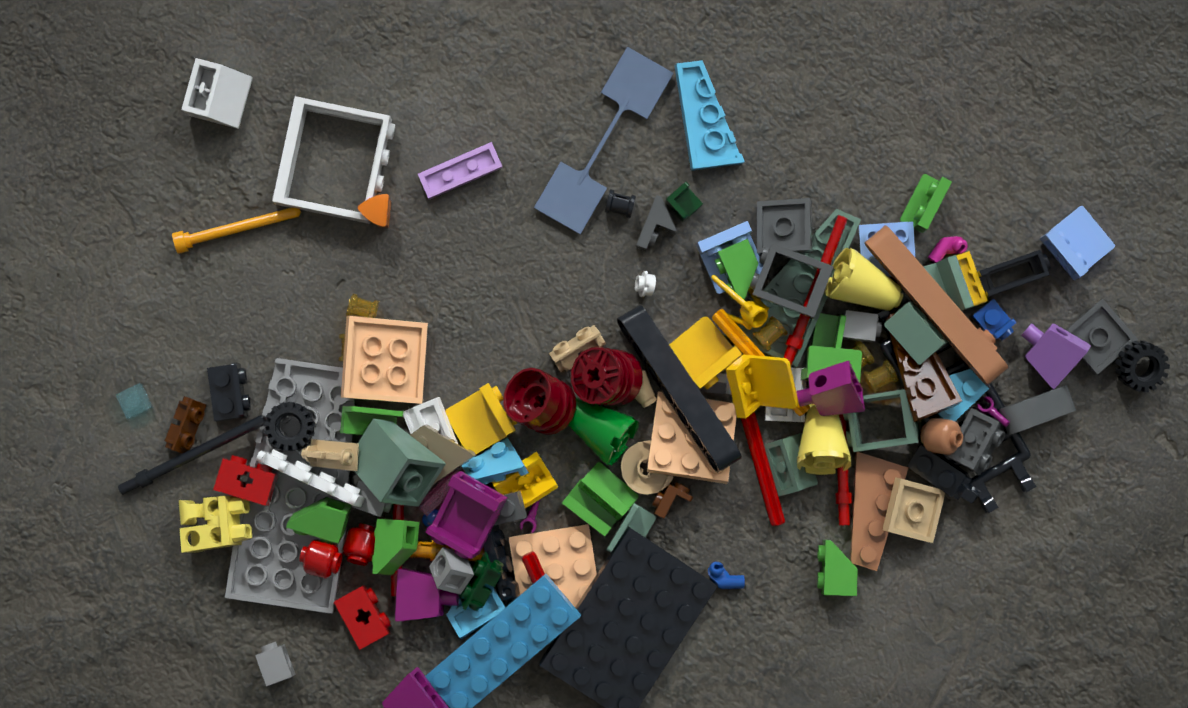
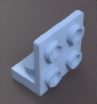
M1079 206L1040 238L1073 280L1083 276L1092 265L1115 247V244L1083 206Z
M748 221L697 243L696 247L710 279L712 275H715L725 284L729 283L725 273L720 275L714 262L715 259H718L716 254L718 251L745 239L749 240L759 263L760 256L757 254V249L751 238L750 233L752 230ZM758 264L755 273H761L763 264ZM711 279L717 294L725 292Z

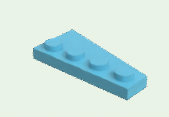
M703 60L677 63L675 65V73L691 171L743 164L745 161L736 146L733 132L728 127L723 108L718 103L715 89Z

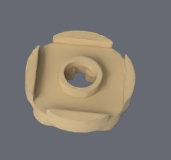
M650 440L638 442L631 446L625 452L621 461L622 478L628 487L637 493L646 495L660 492L673 479L671 475L651 472L647 475L642 474L643 469L640 467V464L642 462L647 463Z

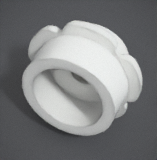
M644 271L642 276L638 275L636 277L635 291L639 292L640 297L653 295L656 285L655 275Z

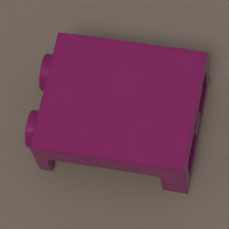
M460 471L452 476L448 484L450 489L433 524L427 528L426 533L431 536L435 543L448 545L453 548L458 556L465 559H473L480 554L508 497Z

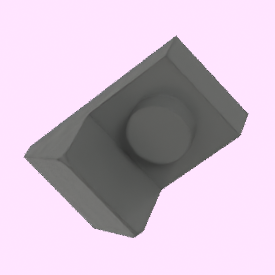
M658 195L655 197L636 248L645 252L648 245L653 247L659 232L655 231V227L675 235L677 232L662 197Z

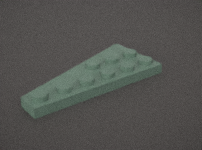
M836 209L812 235V253L800 254L820 261L837 216L840 215L848 220L832 259L831 265H833L838 255L845 248H849L861 219ZM791 259L763 291L803 306L817 268ZM833 268V270H832V272H831L830 277H833V274H834V271H835L834 268ZM823 293L814 319H809L802 338L804 343L801 350L797 351L792 364L794 367H797L826 302L828 296ZM761 299L769 307L767 321L761 327H752L750 330L741 324H736L762 353L771 357L783 358L787 349L786 341L789 334L792 335L800 313Z

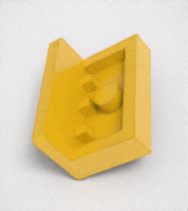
M537 452L522 460L529 473L520 476L519 472L506 474V480L492 482L497 492L502 495L521 491L525 508L558 488L557 483Z

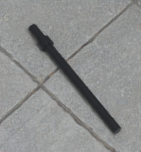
M260 415L150 470L144 469L136 473V477L118 485V489L124 495L140 486L144 488L152 484L154 479L264 426V421L266 422L263 415Z

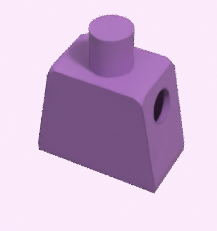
M1031 323L1021 335L1033 345L1025 355L1026 359L1053 389L1059 385L1091 347L1087 342L1056 324H1052L1043 333Z

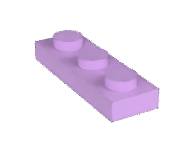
M492 142L418 173V176L430 200L503 167Z

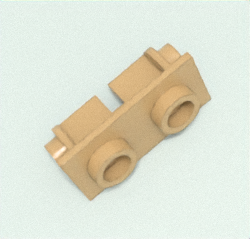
M593 325L592 327H585L579 330L576 337L568 342L562 341L558 343L549 355L560 372L564 370L567 372L572 369L575 359L579 356L578 353L591 347H602L606 345V342L599 330Z
M311 439V445L302 449L301 456L307 462H310V466L357 471L359 444Z

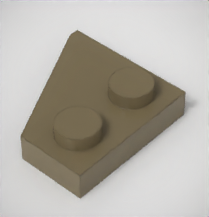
M427 424L410 434V436L446 463L433 485L476 456L474 451L463 448L455 443V440L441 435L436 429Z

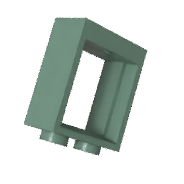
M905 389L864 395L863 397L864 403L900 398L906 438L862 444L858 412L843 414L844 420H849L850 431H846L848 447H853V452L921 442L918 421H913Z

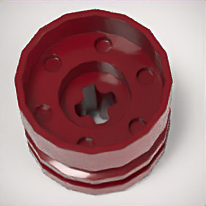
M591 347L583 351L575 359L571 369V383L574 392L581 400L589 404L607 406L626 405L632 402L639 394L642 386L643 372L640 363L632 354L623 350Z
M527 368L515 374L507 384L504 392L503 406L506 414L513 421L527 426L538 433L552 435L565 429L572 420L576 410V397L573 389L567 383L552 377L540 369Z

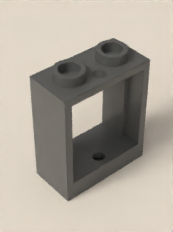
M773 243L770 249L764 248L759 263L764 264L760 274H754L749 287L754 290L752 296L814 319L834 266ZM776 253L820 269L806 307L762 291Z

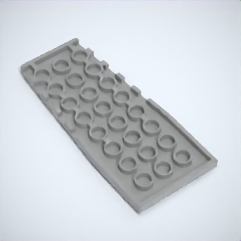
M277 358L275 359V368L272 380H270L268 397L262 415L267 420L266 415L272 411L271 408L274 406H278L282 402H295L305 406L314 417L313 420L316 427H314L315 434L311 439L352 443L353 434L340 433L342 407L355 406V399L341 398L342 367ZM287 416L280 422V431L286 437H293L300 430V423L294 416ZM265 426L260 427L250 466L257 467V464L261 463L256 460L260 451L271 453L273 449L288 455L286 461L295 464L298 460L310 466V462H307L301 456L302 449L284 451L276 448L268 441V437L264 432L266 431ZM311 442L309 444H306L304 448L311 445ZM311 466L310 472L316 475H320L322 471L335 477L334 483L344 487L345 483L349 484L350 470ZM273 468L272 472L279 474L270 505L265 506L249 501V513L239 514L240 525L250 524L252 527V538L243 541L242 545L233 546L225 598L333 614L340 568L337 574H332L327 579L305 573L303 563L299 561L301 550L304 546L308 547L311 541L320 539L312 535L296 534L292 529L286 528L293 513L325 497L341 502L345 501ZM249 475L245 487L247 484L253 483L254 479L250 478ZM346 529L339 544L335 542L332 543L338 547L339 553H342V555V548L345 541Z

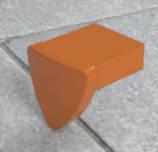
M388 194L373 196L358 206L360 213L378 227L389 228L391 200Z

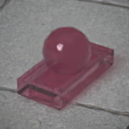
M458 468L443 478L424 497L419 508L426 516L437 506L441 508L450 489L448 484L452 476L460 472Z

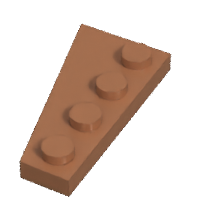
M856 452L850 561L855 565L877 571L889 533L882 529L895 477L905 480L908 467Z

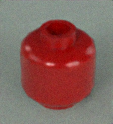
M359 524L358 527L350 528L347 531L342 552L347 557L346 560L360 566H367L368 562H372L375 548L374 527L367 524Z
M313 540L308 547L304 546L302 548L299 561L303 563L305 573L327 579L332 574L338 573L342 562V553H339V549L335 544Z

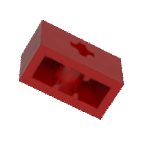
M234 455L231 456V459L223 458L213 490L269 506L279 474L273 473V468L265 464L258 463L257 467L246 465L247 459ZM249 472V477L254 480L252 484H247L245 487V482L241 480V477Z
M365 585L334 601L359 650L391 633L389 627L392 626L385 612L380 613L376 603L379 600L372 588L367 589ZM361 608L364 612L370 611L371 616L368 617V624L366 620L360 621L358 618L361 615Z

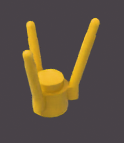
M711 276V279L741 305L740 313L742 318L727 313L734 322L750 330L752 327H761L767 321L769 307L760 298L752 296L753 289L749 288L748 291L754 301H745L717 276Z

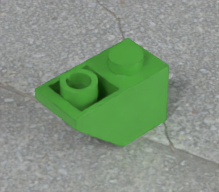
M748 239L718 251L716 254L718 259L714 260L720 275L725 273L729 282L726 285L742 299L746 297L759 264Z
M325 497L293 513L287 522L286 528L292 529L299 535L318 537L322 542H335L339 544L345 533L352 505Z
M377 519L374 531L375 548L372 557V574L393 575L417 550L419 522Z
M823 540V545H818V561L822 562V572L817 573V589H821V594L857 596V567L831 540Z

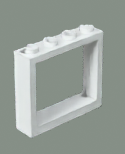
M295 96L272 202L284 207H293L304 211L370 224V221L360 212L288 197L307 111L381 126L365 201L376 196L377 191L381 192L383 188L384 176H380L383 165L387 166L390 150H386L388 139H393L395 124H392L391 117L389 115Z

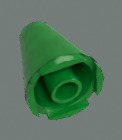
M576 397V410L568 426L604 463L613 465L628 448L626 443L629 437L631 439L634 438L639 421L634 419V417L597 404H589Z

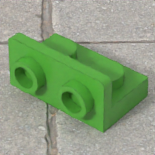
M923 174L900 218V222L913 221L914 229L924 233L930 226L952 181L944 177L936 180L927 174Z

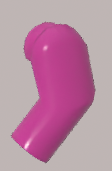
M958 236L943 237L927 258L933 263H937L946 254L964 253L968 248V244L963 238Z

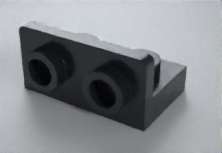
M237 362L230 365L207 368L214 421L248 417L247 411L251 410L249 395L244 393L243 384H247L245 368H241V364Z

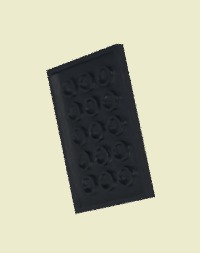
M628 526L575 608L581 614L580 618L553 640L538 664L605 708H639L718 585Z

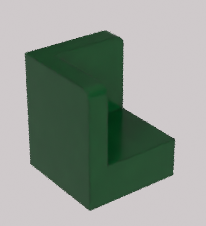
M684 182L665 201V204L682 222L686 221L703 205L699 198L689 189L690 185L687 182Z

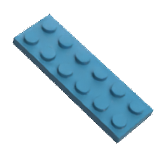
M544 574L425 677L450 708H473L580 618L581 614L550 577Z

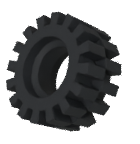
M1140 340V342L1133 341V346L1129 344L1124 346L1127 351H1120L1118 355L1122 356V359H1116L1115 364L1120 366L1115 368L1116 373L1120 374L1118 378L1123 384L1139 392H1149V389L1153 391L1157 389L1156 383L1159 385L1164 383L1161 378L1162 376L1167 378L1168 373L1164 372V370L1170 369V364L1165 362L1169 358L1164 354L1165 351L1143 340ZM1143 357H1148L1149 367L1143 375L1137 376L1135 373L1137 362Z
M295 402L279 403L280 405L271 408L272 411L266 415L267 420L266 422L264 421L266 428L264 432L271 444L284 451H296L304 448L306 444L311 442L310 439L315 434L314 427L316 425L312 413L305 406ZM287 416L296 417L300 423V430L293 437H286L280 431V422Z

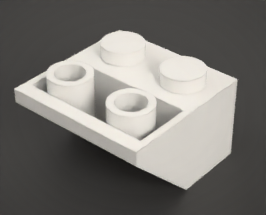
M196 58L181 110L191 117L239 129L253 77L226 66Z

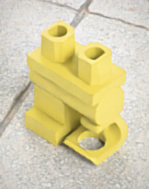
M235 496L203 498L202 504H195L191 500H179L181 525H195L197 523L196 518H205V521H207V525L179 528L181 553H196L204 550L242 545L243 541L252 538V527L250 524L240 525L239 514H246L250 511L248 500ZM190 533H191V545H190L189 542H188V536H189Z

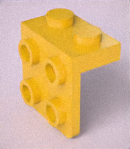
M702 317L669 344L698 389L704 386L708 390L719 381L716 375L724 369L726 370L742 355L736 346L733 347L708 317Z
M743 354L726 369L737 418L746 419L760 406L795 409L799 404L790 362L786 358Z
M489 383L445 411L463 447L474 451L475 454L516 432L514 425L518 424L506 414L500 402L504 398L498 387L492 388Z

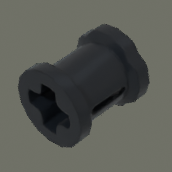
M610 189L605 213L612 211L631 218L636 196L617 194L614 190Z

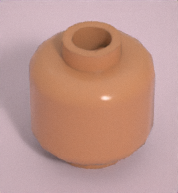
M932 418L922 427L920 438L927 451L950 455L961 446L963 433L956 421Z

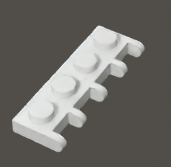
M275 449L271 453L265 451L258 453L257 461L353 506L362 507L366 497L359 495V488L345 483L344 487L334 483L335 477L322 471L320 475H316L310 472L311 466L298 460L295 464L286 461L288 455Z

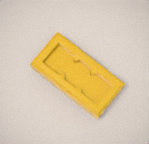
M970 251L956 255L974 304L973 307L988 302Z

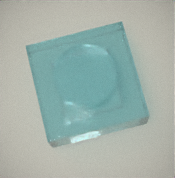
M142 383L116 394L127 419H131L153 408Z

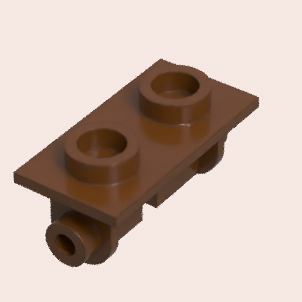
M185 396L182 401L179 400L173 418L180 420L181 423L180 426L171 423L164 440L166 441V448L180 453L190 450L194 444L199 424L204 418L207 404Z

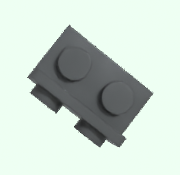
M971 408L960 428L963 433L961 446L953 454L945 456L980 475L983 470L985 471L992 461L991 454L995 447L1000 446L1003 442L1005 427L999 421Z

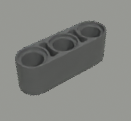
M1067 385L999 409V413L1010 422L1005 427L1008 435L1076 411Z

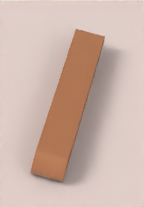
M884 225L864 242L872 255L948 340V343L983 383L989 385L1008 369V365L888 226Z

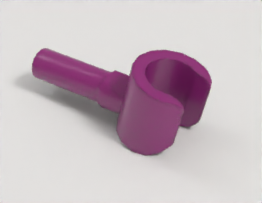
M984 397L985 401L991 406L988 409H983L977 404L978 411L985 415L990 414L1007 427L1010 422L994 408L992 398Z
M540 500L532 504L528 516L521 521V530L523 529L524 522L530 521L533 523L531 533L535 531L537 527L535 517Z

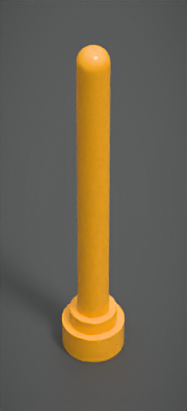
M292 207L192 234L189 232L184 233L183 231L172 233V238L177 254L188 252V248H192L193 244L296 218L301 214V211L298 208Z

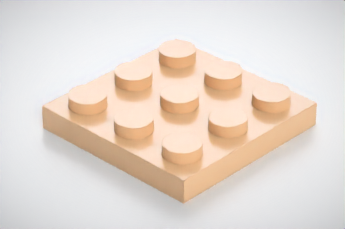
M347 316L341 398L422 404L428 323Z
M658 392L647 472L727 484L730 466L719 473L712 468L664 394ZM706 399L734 441L737 415L733 403Z
M589 524L509 537L515 581L518 582L519 595L533 585L522 561L524 554L533 551L536 553L544 573L550 577L572 605L576 607L597 575Z

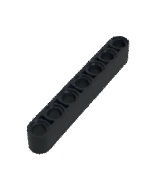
M639 305L618 317L617 323L622 333L712 468L719 473L742 459L737 445L645 308Z

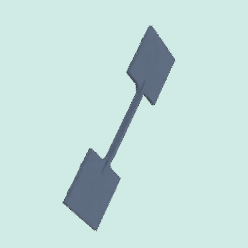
M627 47L601 91L603 95L618 103L619 111L586 168L577 171L560 162L534 208L581 234L607 189L589 176V170L624 111L631 110L648 119L674 73Z

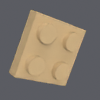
M895 477L882 530L933 543L945 492L938 488Z

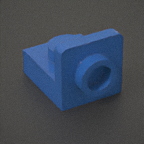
M994 299L990 300L971 316L983 331L987 329L995 339L999 338L1001 341L1014 332L1011 327L1017 323L1014 318L1010 319Z

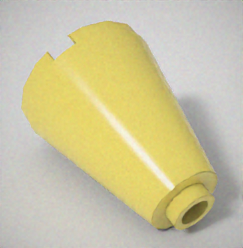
M845 248L838 255L832 265L835 269L833 277L829 278L824 291L826 296L835 300L888 311L900 305L903 298L901 286L852 248Z
M810 404L797 456V468L799 470L803 466L806 473L828 475L835 474L836 468L843 467V471L851 467V456L839 414L821 416L815 404Z

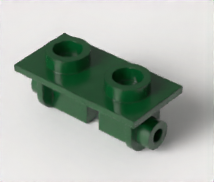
M484 552L481 560H477L472 568L474 576L462 593L459 594L464 610L467 609L468 605L474 611L483 608L492 592L491 589L484 587V585L488 584L495 587L503 573V563L498 560H494L493 563L490 562L486 552Z

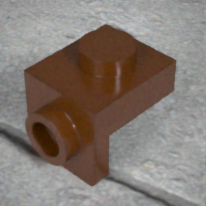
M677 482L674 487L668 485L663 494L658 492L651 505L655 508L653 513L661 518H665L676 495L691 502L693 497L688 495L690 489Z

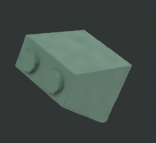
M373 419L358 442V469L355 473L380 502L419 507L446 463L394 422Z

